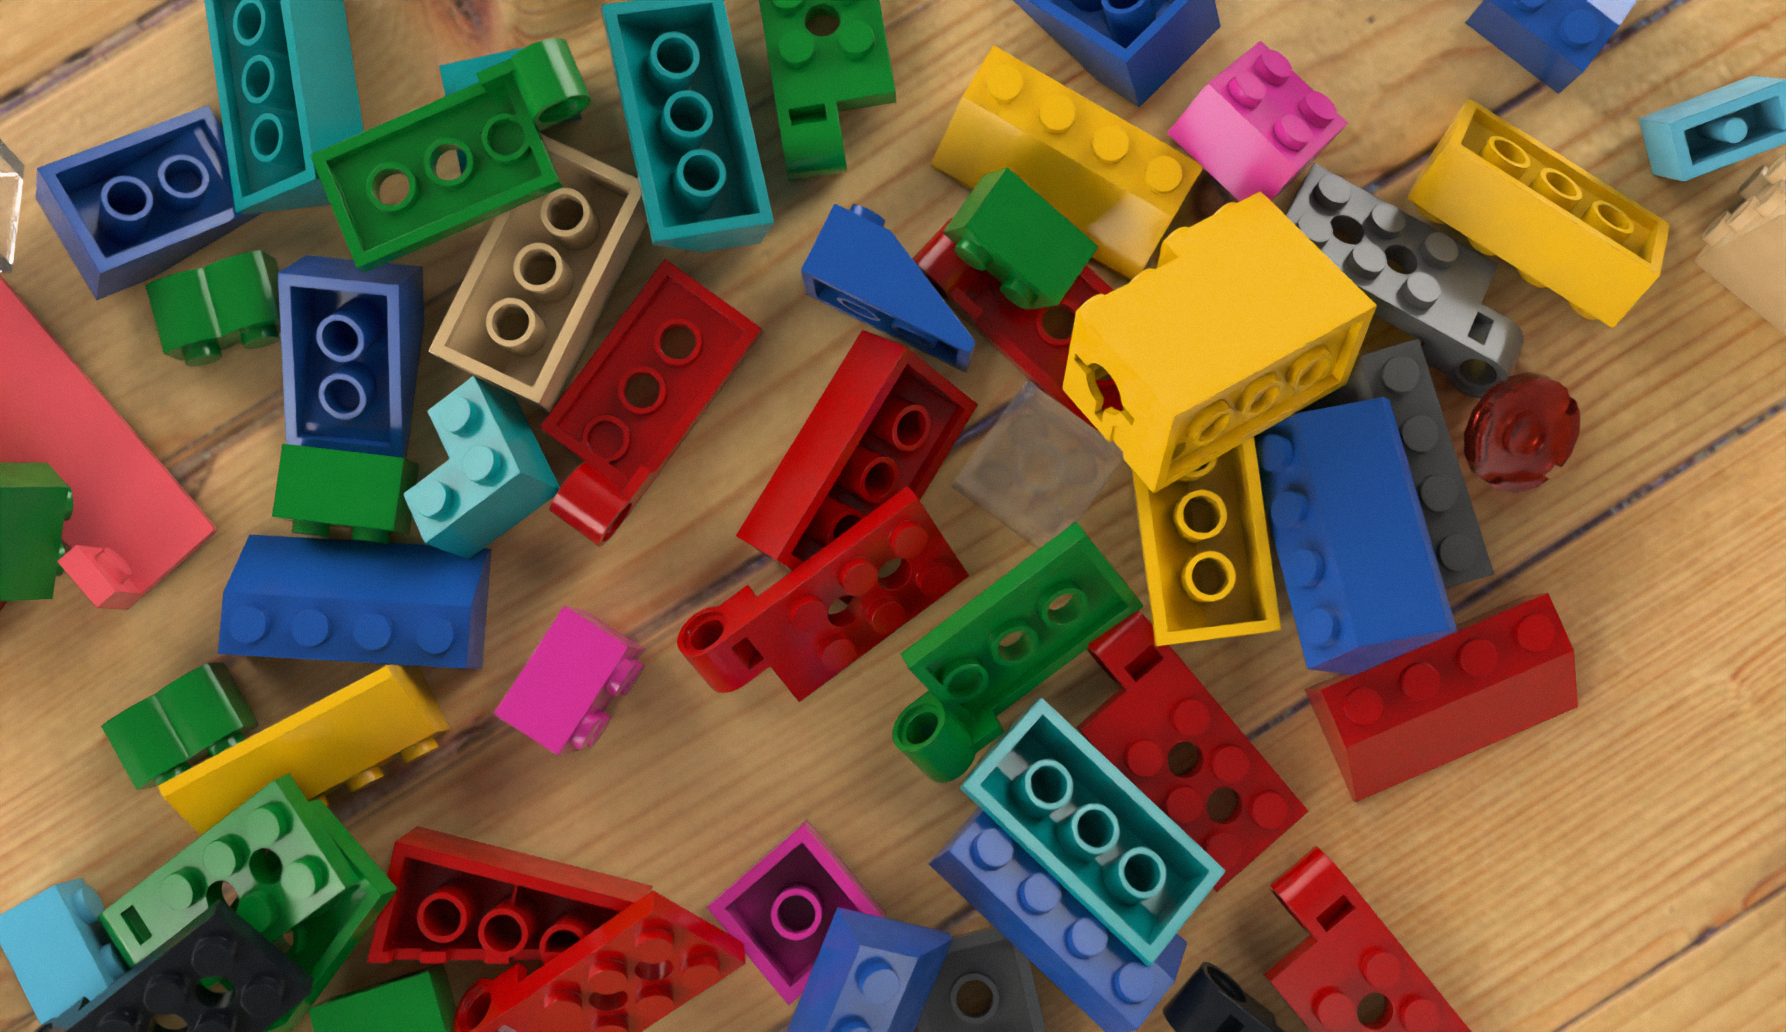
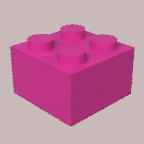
M1259 41L1207 83L1167 133L1239 202L1259 191L1272 202L1307 169L1348 122L1337 113L1334 104L1328 97L1314 91L1292 71L1289 61L1282 54L1270 50L1262 41Z
M563 606L494 714L556 755L579 751L586 745L592 748L602 736L611 720V716L604 711L613 697H616L619 693L626 696L640 677L645 665L637 660L645 648L586 610Z
M808 819L723 890L707 906L708 910L729 935L744 943L745 954L788 1005L802 995L837 907L886 918L885 910Z

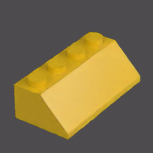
M994 45L963 94L930 164L931 168L973 191L983 175L1008 167L1098 246L1090 258L1092 261L1129 282L1143 271L1203 169L1197 161Z
M1469 97L1419 172L1407 197L1408 200L1416 204L1418 211L1430 221L1448 224L1465 235L1468 242L1479 252L1489 256L1497 255L1516 267L1519 274L1528 283L1539 288L1547 287L1568 300L1572 309L1582 317L1589 320L1598 319L1612 329L1657 280L1661 273L1670 223Z
M1254 437L1155 493L1150 490L1131 468L1155 646L1282 631Z
M386 665L157 787L162 797L202 836L273 780L289 773L308 802L321 799L329 807L327 795L344 786H347L352 794L374 784L385 777L380 767L399 757H402L405 765L427 756L439 748L435 738L450 731L451 728L419 666Z

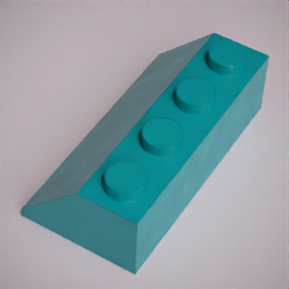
M204 0L235 212L239 214H253L330 205L310 154L364 132L344 0Z
M634 0L602 4L601 13L652 244L698 252H709L761 243L773 226L774 219L724 0Z
M1042 697L1013 721L981 757L960 786V789L1147 966L1154 963L1226 872L1224 868Z

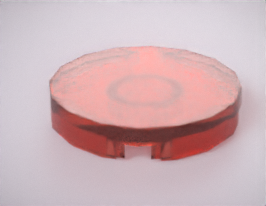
M1524 372L1509 376L1508 380H1502L1487 390L1473 408L1464 431V455L1471 471L1495 489L1513 493L1537 488L1549 480L1544 475L1549 473L1555 465L1562 468L1571 456L1580 434V410L1576 400L1570 397L1568 389L1547 375Z

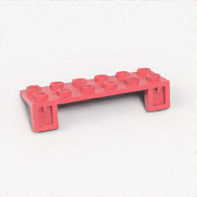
M0 275V462L48 463L63 481L70 486L73 494V512L71 518L63 522L61 538L71 549L57 562L96 608L128 610L217 532V528Z

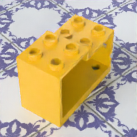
M1259 191L1238 203L1230 202L1225 204L1214 215L1189 228L1180 227L1176 229L1161 245L1157 269L1149 268L1140 272L1130 283L1107 295H1095L1076 310L1062 390L1108 442L1114 441L1124 452L1123 459L1150 490L1155 493L1346 385L1377 305L1282 211ZM1107 374L1111 375L1118 387L1122 406L1125 410L1119 411L1112 406L1104 410V412L1101 410L1104 397L1096 384V380Z

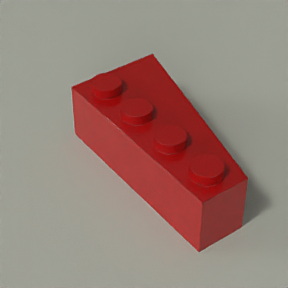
M417 826L395 841L387 877L398 890L377 917L367 963H390L392 960H420V963H447L449 960H484V964H509L511 961H543V964H546L651 892L653 886Z

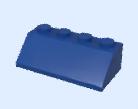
M1380 397L1296 413L1254 436L1262 496L1307 669L1356 675L1457 632L1390 399Z
M249 535L223 591L218 654L482 669L492 549L484 548L470 559H466L439 548L421 544H381L352 540Z
M979 806L929 862V865L1105 1032H1131L1138 1030L1176 980L1187 946V942L1179 934L1173 937L1154 963L1147 966Z
M837 907L787 1032H914L953 941L952 936L949 932Z

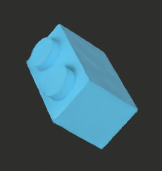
M1750 76L1638 118L1653 175L1684 182L1786 144V79Z
M82 878L55 884L0 914V945L40 1025L52 1018L59 1017L84 996L92 1001L130 971L125 960L97 919L98 915L105 910L102 900L94 889L85 885Z

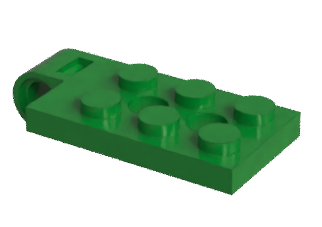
M759 0L788 181L847 172L838 112L896 103V90L880 0ZM822 15L831 16L840 24L838 29L831 35L816 36L808 31L807 26L812 19Z
M552 38L533 43L518 51L512 58L476 73L479 82L310 154L357 269L364 273L563 187L540 131L579 114L591 103V97L566 40ZM449 150L465 152L467 166L463 174L453 180L440 179L436 171L437 161L440 156ZM394 174L407 176L409 192L406 198L395 205L383 204L379 194L383 181Z
M1077 521L901 653L908 669L929 690L900 713L893 726L892 739L895 746L932 781L946 783L964 774L971 766L975 754L1005 732L997 718L1000 713L1089 648L1087 644L1144 607L1133 590ZM1064 594H1073L1069 602L1063 607L1055 610L1049 608L1056 598ZM1018 631L1023 632L1015 643L1009 646L999 645L1007 635Z
M289 773L265 786L98 915L97 919L131 970L219 899L274 944L360 880ZM266 848L274 851L279 856L283 866L281 878L276 877L268 870L264 858ZM224 881L230 883L238 893L239 904L237 909L228 905L223 897L222 884ZM221 976L215 978L205 977L201 982L207 989L211 990L226 978Z
M321 799L309 801V804L360 881L292 930V946L285 940L284 936L273 944L313 977L314 981L309 996L262 1032H293L308 1009L313 1005L398 890ZM269 850L264 857L265 864L273 875L281 878L283 871L282 862L274 851ZM238 895L233 901V903L230 905L234 909L238 908ZM228 979L220 982L227 991L234 989L233 984Z

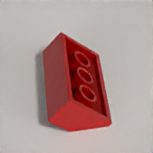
M862 329L739 529L736 537L793 571L906 486L921 500L978 404L906 346ZM852 595L842 596L838 599L849 605Z
M1549 593L1520 597L1457 624V632L1356 675L1339 674L1305 689L1354 802H1358L1578 707L1574 649Z

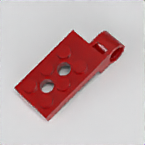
M950 218L912 258L949 307L1106 450L1114 441L1108 442L1062 390L1072 335L1066 339L1050 337L1043 329L1042 317L1051 309L1061 308L1070 312L1075 319L1076 310L1088 299L1099 294L1107 295L1114 291V289L1086 265L1057 306L1038 309L1021 308L1003 295L1000 290L1002 283L986 269L984 271L974 269L957 256L954 251L956 244L942 233L953 219ZM1113 378L1109 380H1096V384L1104 397L1101 410L1104 412V410L1112 406L1116 410L1123 411L1120 392Z
M664 259L539 427L586 461L572 472L558 490L550 505V512L598 547L603 546L619 529L763 334L762 328L667 259ZM675 328L688 329L695 335V348L689 356L683 359H672L663 352V339L669 331ZM639 376L655 378L660 387L657 400L645 408L631 405L627 398L629 384Z
M906 486L759 596H756L751 587L746 585L718 607H708L694 614L681 628L677 638V646L700 676L716 692L729 693L736 691L771 667L798 702H801L968 578L969 574L918 497ZM901 558V563L893 574L878 578V573L884 564L890 560ZM852 595L850 604L839 613L828 614L829 608L834 601L842 596Z
M1138 610L1087 644L1089 648L1086 650L1121 688L1083 720L1076 729L1226 870L1213 887L1218 892L1309 811L1171 646H1155L1153 625ZM1180 742H1192L1196 747L1198 755L1195 766L1184 774L1172 773L1167 762L1170 750ZM1219 788L1232 789L1236 798L1233 812L1224 819H1211L1206 809L1207 800L1211 793Z
M1314 846L1268 886L1282 906L1310 935L1263 975L1310 1032H1471L1343 872L1317 846ZM1381 993L1384 997L1385 1006L1380 1017L1372 1022H1360L1357 1016L1359 1002L1368 994Z
M652 890L529 976H527V967L516 963L493 980L482 978L473 983L463 994L457 1005L453 1019L454 1032H642L745 965L744 943Z

